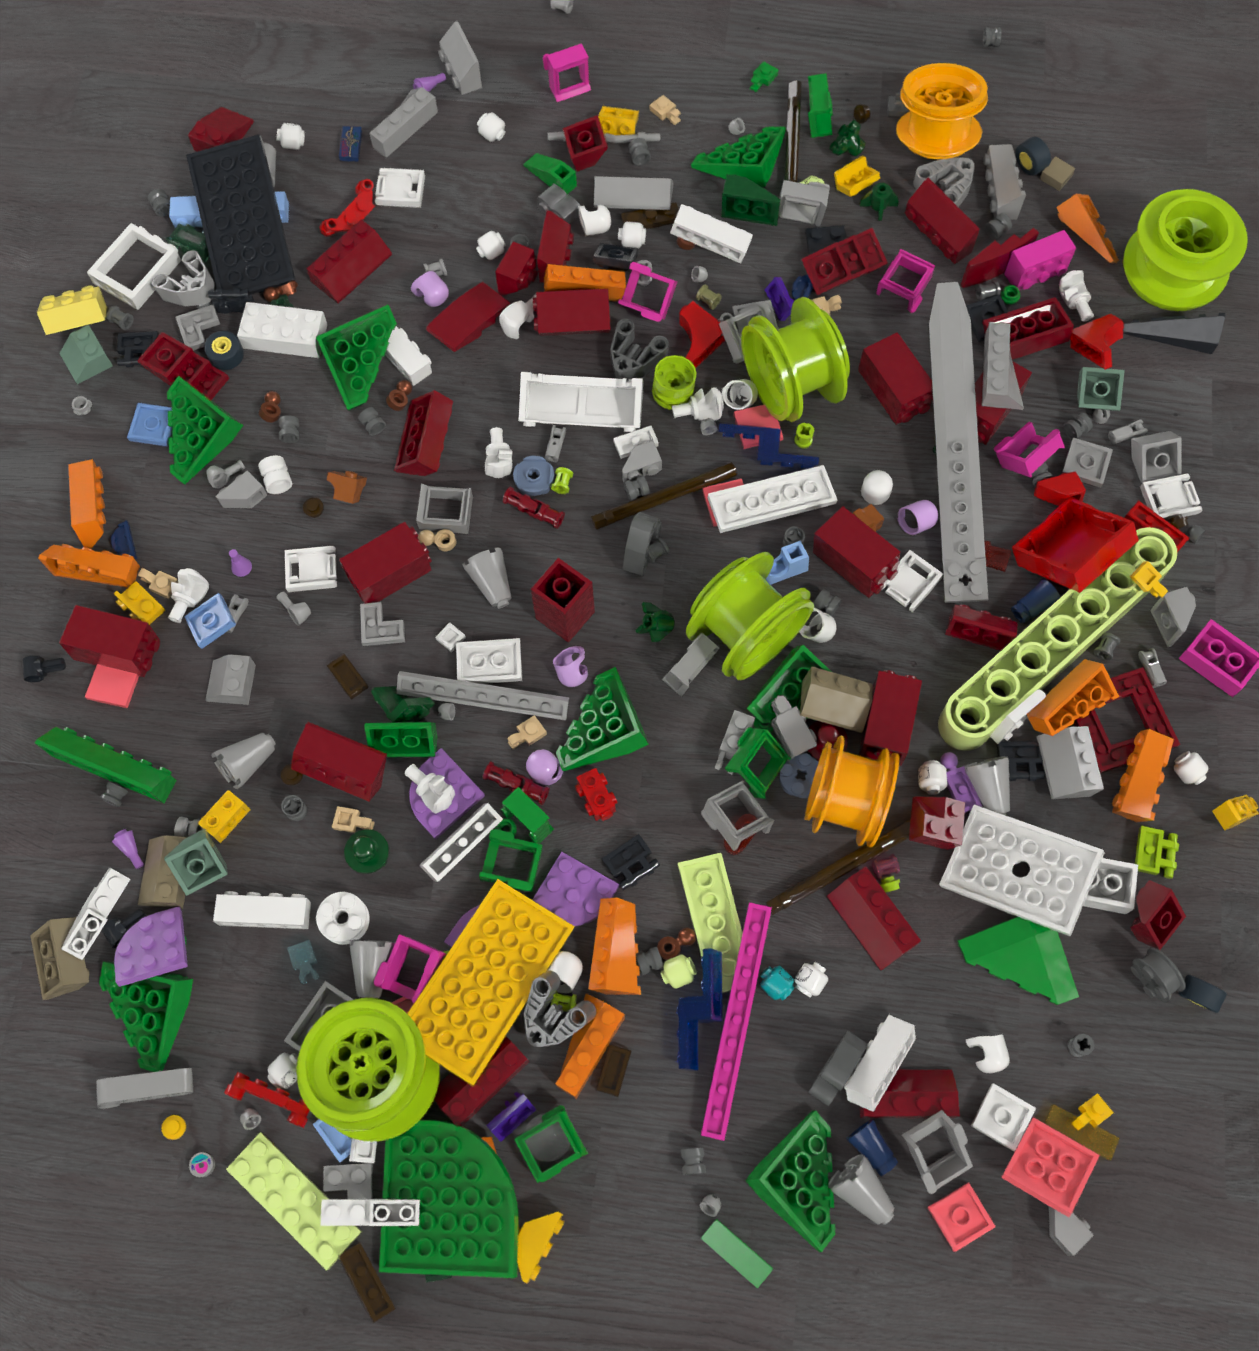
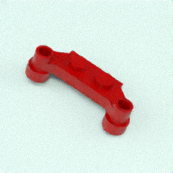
M365 179L357 183L355 191L358 196L338 218L326 219L320 224L319 229L324 236H331L335 232H348L375 207L372 204L373 182L370 179Z
M240 1072L236 1073L231 1085L228 1084L224 1094L239 1101L242 1100L245 1092L289 1110L291 1113L287 1121L301 1128H304L308 1121L306 1117L310 1110L304 1100L300 1099L299 1102H296L288 1097L290 1093L280 1088H276L275 1091L268 1089L269 1084L259 1079H255L252 1082L249 1080L250 1077Z

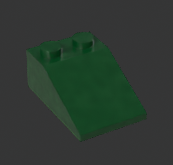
M727 174L722 195L721 217L777 226L781 199L746 177Z

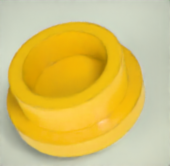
M178 1115L167 1117L162 1124L163 1135L171 1140L180 1138L186 1130L185 1120Z

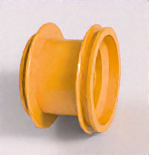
M950 63L929 64L910 72L906 76L900 92L902 103L910 110L900 118L896 126V132L900 141L912 152L931 159L954 158L975 147L981 139L982 129L979 122L973 116L981 112L988 101V87L984 78L970 68Z
M841 735L836 740L833 748L832 744L827 742L821 753L809 792L805 820L810 821L813 817V833L818 832L823 821L857 830V845L862 846L866 841L868 847H873L882 831L892 801L898 775L899 755L893 753L890 756L889 750L885 748L876 761L843 751L844 737Z

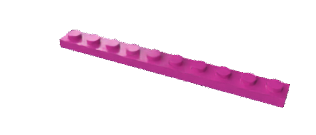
M750 902L748 904L701 1130L702 1136L725 1140L772 907Z

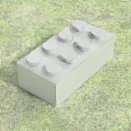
M246 302L237 336L243 349L319 358L321 347L316 337L326 332L328 324L323 311Z
M1102 858L1083 906L1121 914H1127L1132 911L1135 905L1138 865Z

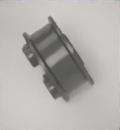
M1151 947L1147 950V955L1142 959L1135 958L1133 960L1131 971L1144 985L1143 989L1149 997H1156L1162 1002H1168L1171 1000V995L1174 992L1185 990L1186 985L1182 974L1176 965L1160 950Z

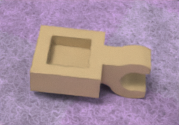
M664 95L650 104V111L662 121L667 118L674 125L681 121L677 117L680 115V111Z
M840 295L833 296L828 301L825 300V297L812 299L820 309L829 315L830 311L841 309L840 303L842 301Z
M142 568L138 574L139 577H142V581L151 584L149 586L150 591L167 599L172 595L171 582L178 583L177 578L162 571H158L157 575H154Z
M534 715L517 726L519 733H515L507 739L511 748L515 749L525 741L528 746L532 745L546 736L547 732Z
M337 806L332 828L334 830L355 833L356 827L364 830H373L375 822H372L370 818L359 817V810Z

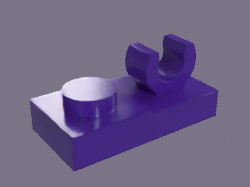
M775 277L766 287L765 292L769 300H771L779 321H785L791 315L794 300L790 298L782 278Z
M515 1092L514 1095L517 1099L512 1104L506 1100L505 1105L507 1109L496 1115L486 1125L500 1142L537 1110L524 1094L520 1095L518 1092Z

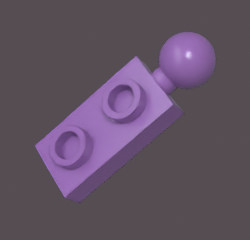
M951 752L944 753L940 758V763L949 771L947 772V787L952 798L965 802V814L971 812L973 805L982 807L964 766L956 767L958 764L957 756Z

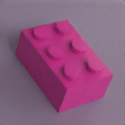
M1065 230L1014 250L1004 274L1011 285L1016 286L1019 290H1026L1036 283H1043L1055 275L1060 276L1064 274L1073 258L1076 246Z
M1212 619L1201 629L1179 657L1182 662L1232 698L1243 689L1259 668V653Z

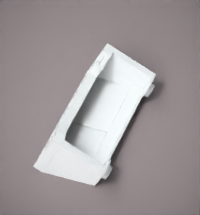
M521 372L519 421L524 422V426L536 427V423L616 427L624 428V432H634L636 429H640L644 381L639 378H632L627 381L625 378L537 375L531 372Z

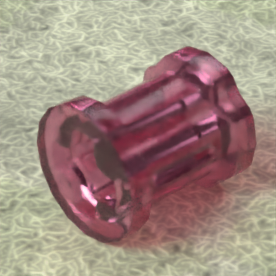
M891 854L890 857L882 860H872L873 871L877 879H881L883 875L890 873H900L899 863L895 854Z

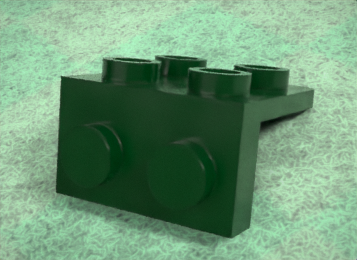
M397 686L374 687L371 690L375 701L382 707L387 718L392 723L420 721L430 713V709L435 704L431 697L408 699L406 695L397 694Z

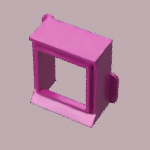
M582 43L543 56L544 69L548 70L549 87L557 102L591 91L588 73L589 57ZM579 65V74L583 82L560 90L559 72Z
M900 249L882 280L879 281L876 295L880 296L885 288L909 300L907 310L910 313H914L922 301V296L920 295L932 278L935 265ZM899 265L923 276L914 291L890 280Z
M632 262L629 268L632 271L623 298L618 301V304L641 311L643 317L660 322L666 317L678 281L653 273L650 267ZM640 274L669 284L660 312L631 302Z
M1028 422L1014 436L1005 437L994 447V451L1002 468L1031 478V474L1059 448L1065 447L1059 429H1055L1046 437L1036 435L1032 422ZM1031 444L1038 445L1025 459L1019 457Z
M399 934L388 962L381 963L374 979V985L390 990L415 1003L447 953ZM410 947L430 955L417 990L396 981Z

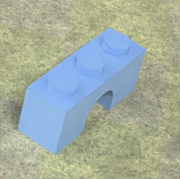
M801 541L781 548V553L774 559L772 569L766 578L770 585L808 571L809 556Z

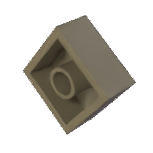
M1055 156L1050 165L1043 170L1040 180L1060 191L1073 176L1075 168Z

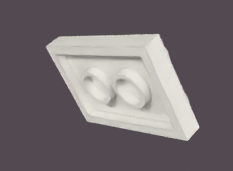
M520 638L456 642L457 680L479 684L522 681Z

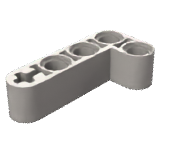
M192 1068L104 1078L96 1081L98 1109L117 1107L120 1103L194 1093Z

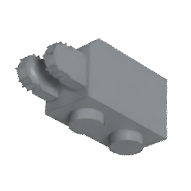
M777 696L771 702L777 716L773 719L771 726L785 752L792 759L817 746L815 742L817 738L815 733L808 729L805 723L806 717L800 716V710H798L797 706L792 708L784 696Z
M734 710L719 749V757L715 769L720 770L722 768L724 758L732 759L739 749L738 740L746 728H753L755 717Z

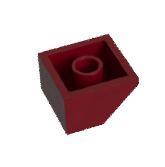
M598 115L562 128L571 160L577 172L594 166L608 149V142Z
M512 242L495 271L499 295L503 296L528 288L530 283L535 281L538 271L536 270V259L533 249Z
M913 797L909 840L946 850L962 846L965 802L947 797Z
M1149 880L1136 896L1140 915L1133 921L1130 928L1138 941L1161 950L1185 919L1186 915L1172 889Z

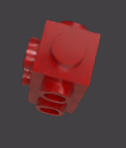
M594 768L577 776L575 788L579 797L584 796L587 802L584 806L588 815H593L596 821L599 819L604 821L614 815L613 813L616 812L615 804H617V800L613 792H608L605 786L608 782L603 772L599 774L598 770Z

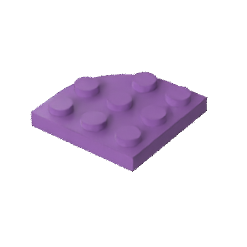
M442 748L436 752L435 757H430L419 769L425 775L430 773L442 775L445 777L444 781L448 785L453 786L455 796L449 808L435 814L424 804L421 796L416 793L418 785L412 781L410 786L411 808L418 821L435 840L485 796Z
M561 852L534 896L533 901L571 925L580 926L598 918L600 899L613 898L619 888V884Z
M179 906L143 917L122 937L117 946L114 961L115 978L119 987L188 967L182 910Z

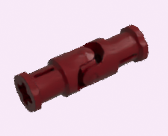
M511 486L503 496L502 502L504 504L509 503L517 507L519 511L526 512L529 516L541 522L546 521L552 524L556 529L561 526L564 520L565 512H558L550 508V505L538 499H531L527 494L518 493Z
M492 761L489 762L483 774L484 780H492L498 783L500 787L508 788L511 792L517 787L522 788V791L528 797L538 801L539 805H543L549 795L550 787L537 785L532 779L523 775H514L512 770L502 769L494 765Z

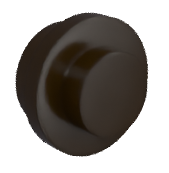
M856 105L853 113L855 120L860 124L865 123L870 118V109L867 105Z
M309 498L304 502L303 510L307 516L316 518L322 514L324 505L318 498Z
M1177 515L1170 519V524L1177 529L1188 525V516Z
M291 764L286 765L281 771V779L287 785H296L303 778L302 773L291 769Z

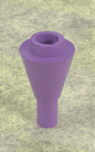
M441 73L434 77L415 78L413 88L422 87L429 92L438 83L445 81L446 76L444 73Z
M235 549L230 550L229 556L231 557V570L233 574L239 577L249 574L252 569L251 562L239 555Z
M124 829L116 833L112 843L130 858L136 869L144 866L138 855L133 831Z

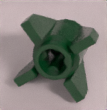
M877 183L871 191L861 198L860 207H869L871 205L875 211H878V221H882L883 210L888 206H898L899 198L888 184Z
M643 602L641 604L643 612L647 614L643 617V625L635 629L636 633H650L651 641L659 642L673 630L675 626L674 617L671 613L661 610L650 602Z

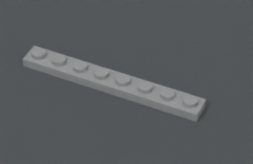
M402 671L398 673L397 694L419 698L431 697L432 700L566 720L569 697Z

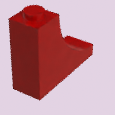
M692 301L681 308L679 324L686 330L691 341V348L685 358L690 360L696 369L725 341V338L719 326L721 322Z
M1110 313L1073 329L1070 337L1071 349L1105 370L1111 368L1112 354L1109 347L1114 342L1123 338L1124 324L1122 320Z

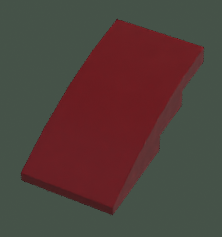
M873 228L838 243L836 242L801 259L816 295L846 284L888 264Z
M1032 228L1021 238L1013 234L1001 245L993 241L968 262L960 286L966 288L980 284L1005 273L1012 252L1036 242L1039 232Z
M481 282L452 302L426 327V330L455 352L481 337L482 330L494 324L496 317L511 303L487 284Z
M163 332L137 360L139 364L171 386L176 378L180 376L210 400L215 397L230 379L226 373L212 366L210 361L194 353L192 348Z

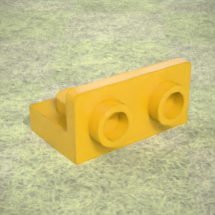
M602 106L599 119L605 133L612 135L635 134L639 111Z
M137 581L122 594L118 591L113 593L118 598L115 602L124 611L128 609L131 612L129 616L132 619L148 622L149 625L166 611Z
M228 790L198 824L221 843L250 811V808Z

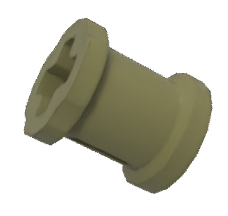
M706 284L699 289L696 295V300L703 301L709 305L711 310L716 308L722 298L721 294L714 293Z

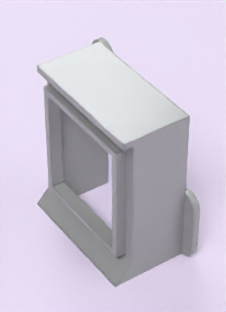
M784 180L779 195L781 199L779 217L815 224L817 227H820L827 208L830 186L813 181L807 185Z
M768 302L759 306L757 304L749 305L741 309L739 315L719 323L734 363L737 364L744 361L741 338L734 322L759 311L760 315L768 319L778 330Z
M421 483L416 519L419 531L430 530L436 535L440 530L448 529L453 533L468 534L473 501L471 488L431 487ZM430 498L462 501L460 519L427 518Z
M702 632L687 648L688 652L662 679L681 697L689 688L691 681L719 650V647Z
M743 780L708 798L701 812L702 817L713 830L718 829L733 851L738 849L742 840L760 830L765 834L769 833L775 821L768 817L744 785ZM738 796L754 819V822L739 830H736L720 808L721 804Z
M942 1110L902 1134L925 1187L930 1194L935 1193L938 1188L973 1167L964 1146L968 1140L963 1127L959 1123L955 1124ZM943 1126L953 1151L927 1167L916 1142Z

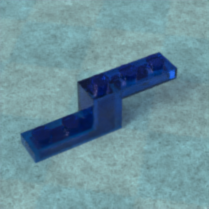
M719 424V433H723L722 437L735 438V434L743 435V439L755 440V436H759L757 461H761V465L773 466V462H780L781 467H793V464H802L801 468L810 469L814 468V465H819V457L778 454L781 429Z
M712 948L703 949V956L701 958L703 968L701 988L703 996L680 997L679 1005L677 1006L679 1028L677 1030L679 1052L677 1054L679 1069L698 1071V1023L723 1022L722 952Z

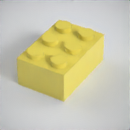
M86 286L81 289L82 291L74 292L70 290L62 293V296L54 297V295L44 297L40 302L37 314L45 334L48 335L104 321L107 306L99 286Z

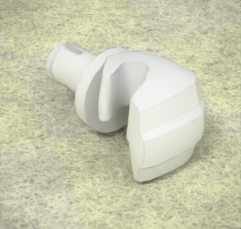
M1082 270L1070 271L1060 280L1059 292L1070 309H1077L1082 322L1089 321L1094 317V314L1088 305L1091 295L1087 292L1084 284V273Z
M533 297L526 303L523 301L512 303L500 314V325L509 338L518 339L519 327L525 321L531 322L534 319Z
M701 388L694 396H690L689 403L672 405L673 416L676 418L692 415L695 420L698 419L699 421L703 419L706 421L708 418L714 421L719 420L724 406L723 396L717 388H711L704 395Z
M497 427L490 430L491 444L486 447V454L488 456L485 461V473L494 478H503L510 475L512 471V450L508 444L503 443V430Z
M180 569L178 572V583L171 582V598L175 601V604L168 618L173 622L181 623L187 607H195L204 598L209 589L208 581L194 569Z
M415 764L410 765L404 774L418 785L416 793L421 796L424 804L435 814L449 808L455 796V791L452 785H448L444 781L445 777L435 775L434 773L425 775Z

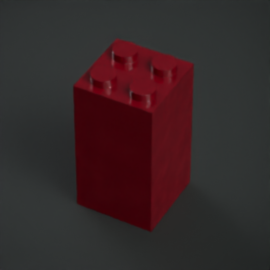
M608 289L536 292V297H533V310L537 311L538 317L534 318V329L538 331L540 336L610 332Z
M898 332L863 349L858 371L895 425L901 422L906 423L913 416L919 413L924 414L930 409L933 400L932 380Z
M1013 362L1020 394L1022 395L1032 372ZM982 372L975 382L978 442L987 445L1012 409L982 406Z
M844 506L814 533L813 553L868 598L874 593L877 595L883 589V583L887 579L893 580L898 574L897 568L900 564V551Z
M406 522L399 524L339 559L347 578L364 604L377 603L432 571L430 566L432 560L428 555L427 547L423 542L420 543L417 532L413 526L409 528Z
M560 558L555 560L531 588L536 619L568 643L595 613L592 581Z
M75 605L59 644L73 660L96 666L99 664L145 677L147 671L151 669L154 653L160 647V639L148 622Z
M890 670L878 672L873 684L872 703L864 726L859 756L877 761L882 750L887 748L890 756L893 753L899 755V766L902 765L909 750L922 680L912 675H897Z

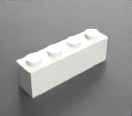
M681 204L670 232L738 263L742 262L753 236L745 230L738 229L727 222L717 220L708 214L701 213Z
M396 326L388 341L390 343L385 356L414 386L432 373L430 367L432 363L426 354L422 355L419 352V347L414 341H409L405 331L402 328L398 329Z
M488 803L483 804L419 866L434 882H438L503 819Z
M225 891L224 895L217 894L213 922L219 926L308 929L311 902L305 898V895L292 894L291 897H283L279 893H270L269 896H260V893L247 892L246 896L238 895L237 892Z
M888 1015L884 1023H880L875 1039L870 1040L866 1054L863 1058H860L854 1074L849 1077L844 1088L846 1089L848 1101L874 1112L916 1039L913 1024Z

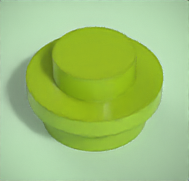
M894 875L881 878L882 883H879L885 893L900 888L898 884L900 879H895Z

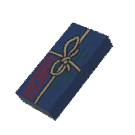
M343 126L339 151L340 161L359 162L362 138L361 127Z

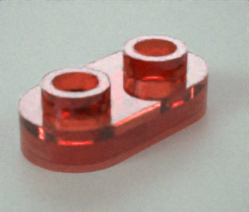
M744 814L737 820L734 827L736 830H739L745 824L756 821L757 818L751 814ZM757 833L742 840L735 851L724 839V848L729 854L739 855L746 849Z

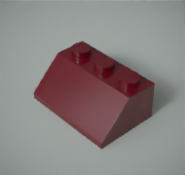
M550 210L546 211L537 256L539 282L543 283L548 264L568 266L566 263L571 259V249L569 247L574 243V233H571V225Z
M955 604L950 614L945 635L1002 651L1016 638L1017 622L1012 621L1008 617L991 615L987 611L973 610L967 605Z

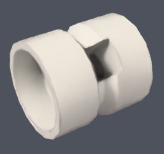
M277 455L269 456L260 461L258 467L261 475L264 477L263 481L268 493L280 494L292 487V481L287 472V466L283 457Z

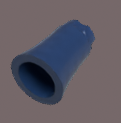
M1042 579L1029 593L1017 601V604L1011 607V611L1020 623L1025 624L1050 608L1060 599V595L1050 582Z
M873 1119L862 1124L846 1138L860 1154L869 1160L872 1168L876 1170L879 1176L885 1175L897 1165L898 1161L893 1156L894 1153L886 1144Z

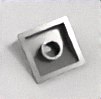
M1171 431L1131 438L1132 460L1141 483L1182 475L1180 436Z
M1188 587L1166 593L1163 598L1160 597L1150 610L1167 647H1171L1186 631L1195 610V597L1189 592Z
M226 655L213 660L206 701L249 705L256 667L251 657Z

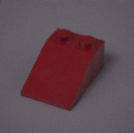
M220 107L197 121L188 137L193 149L198 152L243 139L254 120Z

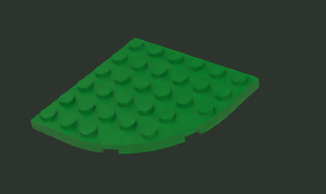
M419 1120L403 1134L386 1140L383 1199L420 1200L419 1226H381L379 1272L516 1278L519 1225L516 1195L508 1171L499 1156L487 1142L477 1134L457 1124Z

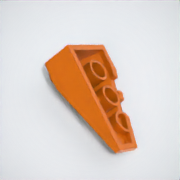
M1075 194L1056 207L1059 212L1057 214L1058 218L1062 223L1071 228L1110 263H1117L1119 261L1111 241L1104 237L1106 229L1097 221L1100 216L1089 195Z

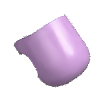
M434 271L424 273L411 286L412 293L415 296L424 295V302L430 307L440 306L449 295L448 286Z
M919 500L899 509L897 519L900 527L907 534L916 535L932 528L937 523L938 511L929 500ZM905 509L911 510L915 515L918 523L917 528L908 527L904 518Z
M581 646L569 647L553 659L558 679L564 686H579L588 677L587 667L580 664L585 658V651ZM579 653V657L573 661L572 655Z
M536 750L531 753L526 762V769L532 780L543 786L556 783L564 772L560 767L558 758L548 750ZM558 767L559 771L557 776L555 778H552Z

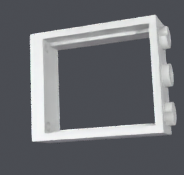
M131 223L87 271V274L93 284L139 310L156 290L152 285L153 279L161 274L168 276L181 262L178 249L174 245L166 244L157 235L153 236L143 227H137ZM138 239L164 255L132 291L106 276V274Z

